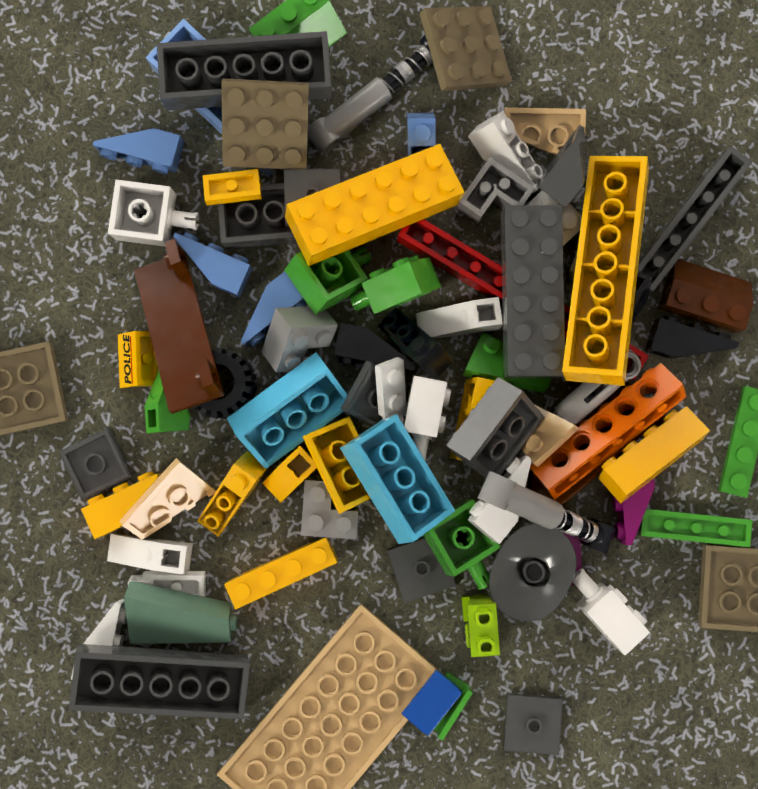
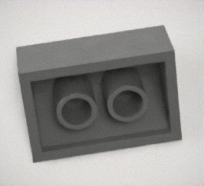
M579 124L547 166L539 185L541 190L564 207H567L571 201L576 203L586 190L584 187L587 180L588 157L583 126Z
M497 377L494 383L486 390L479 403L470 411L460 428L452 435L451 440L446 446L485 479L489 471L501 475L543 420L544 416L522 390Z

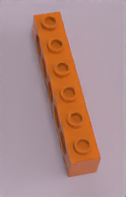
M662 363L655 368L648 369L641 379L633 385L626 386L618 397L611 402L603 404L595 415L581 421L577 426L579 429L539 467L533 463L530 464L531 472L554 500L685 399L684 384ZM648 393H655L653 397H644ZM627 410H633L629 415H622ZM605 427H612L608 432H600ZM590 444L586 449L578 450L581 445ZM567 461L565 466L556 467L559 462Z

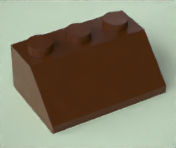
M678 259L670 269L658 309L728 332L738 333L746 330L753 307L752 283Z

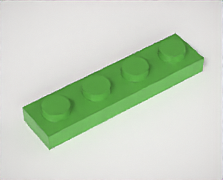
M743 386L718 491L747 498L758 454V389Z
M646 508L639 526L638 535L750 547L753 520Z

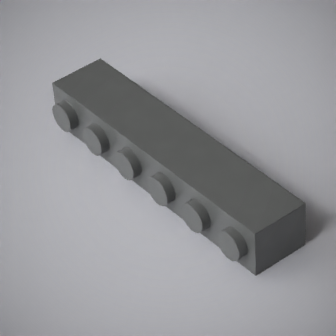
M731 145L717 157L639 259L638 272L652 277L649 294L660 284L751 165L752 161Z

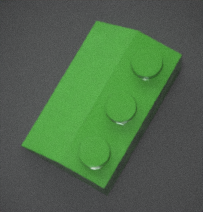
M286 0L249 28L250 36L327 31L329 47L347 34L329 0Z

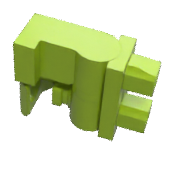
M489 594L461 596L463 621H468L465 624L466 646L470 648L471 657L500 655L496 603L492 602Z

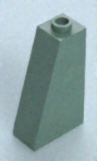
M136 581L129 582L124 596L130 644L227 643L231 641L232 631H237L238 617L237 614H233L232 603Z

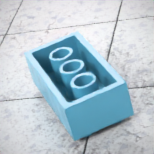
M314 353L230 415L227 420L236 437L260 464L267 469L302 443L304 435L321 429L344 412L340 408L348 394L319 355Z
M397 414L381 420L340 447L398 544L416 541L455 511Z

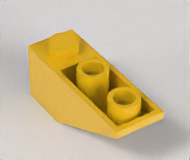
M246 451L233 464L197 522L219 537L267 469L251 453Z
M153 471L147 472L137 477L138 483L129 486L128 482L113 488L114 494L104 498L103 494L87 500L89 505L82 508L81 511L94 539L124 527L119 520L162 473L154 475Z

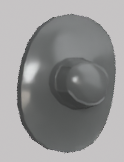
M536 523L521 527L510 535L499 550L490 572L489 590L493 602L496 603L502 613L516 620L536 621L548 616L561 604L573 582L576 572L575 549L569 538L558 529H547Z

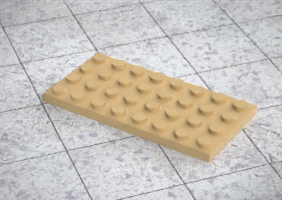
M360 603L222 766L217 776L232 789H351L406 724L408 719L402 715L403 710L437 668Z

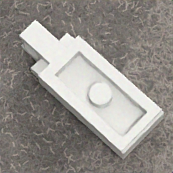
M396 357L375 365L378 415L385 419L397 414L402 424L405 425L403 417L406 416L407 405L404 360Z
M150 570L144 571L143 575H131L128 581V585L130 581H136L206 597L205 571H188L185 574Z

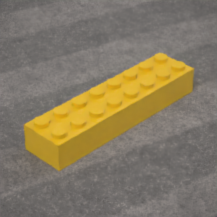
M648 156L589 157L562 368L566 381L625 386L649 177Z

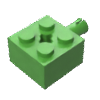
M361 247L352 253L347 250L308 266L302 252L295 254L284 271L313 313L317 315L355 294L362 287V282L367 281L368 277L361 269V266L371 262V254L369 252L362 256L368 249Z
M418 255L411 258L406 257L392 263V267L382 268L370 273L371 279L362 282L364 291L351 295L352 306L356 311H360L371 305L373 313L376 314L393 309L442 288L430 257L422 259Z
M464 499L453 506L455 511L423 536L446 575L455 577L468 569L477 584V588L482 590L488 587L487 583H490V574L482 560L501 547L468 521V518L471 516L469 512L475 501L473 499ZM457 532L463 534V536L460 537L461 542L456 541V538L458 537Z

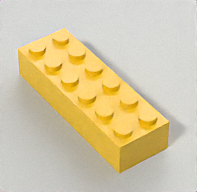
M438 144L288 203L286 205L285 218L308 266H311L457 206L465 192L441 144Z

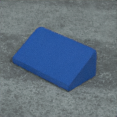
M436 669L403 710L402 715L424 734L430 735L461 696L462 691L455 682Z

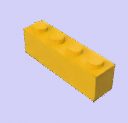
M687 406L679 412L676 409L671 411L663 419L665 423L659 427L656 425L650 427L642 435L644 439L639 443L635 440L622 450L623 455L618 459L613 456L601 466L603 471L598 479L620 504L699 444L709 433L710 430Z
M321 537L229 579L224 585L236 610L336 564L338 557L328 537Z

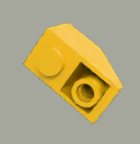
M299 446L266 478L263 484L281 503L317 469L311 454L303 446Z

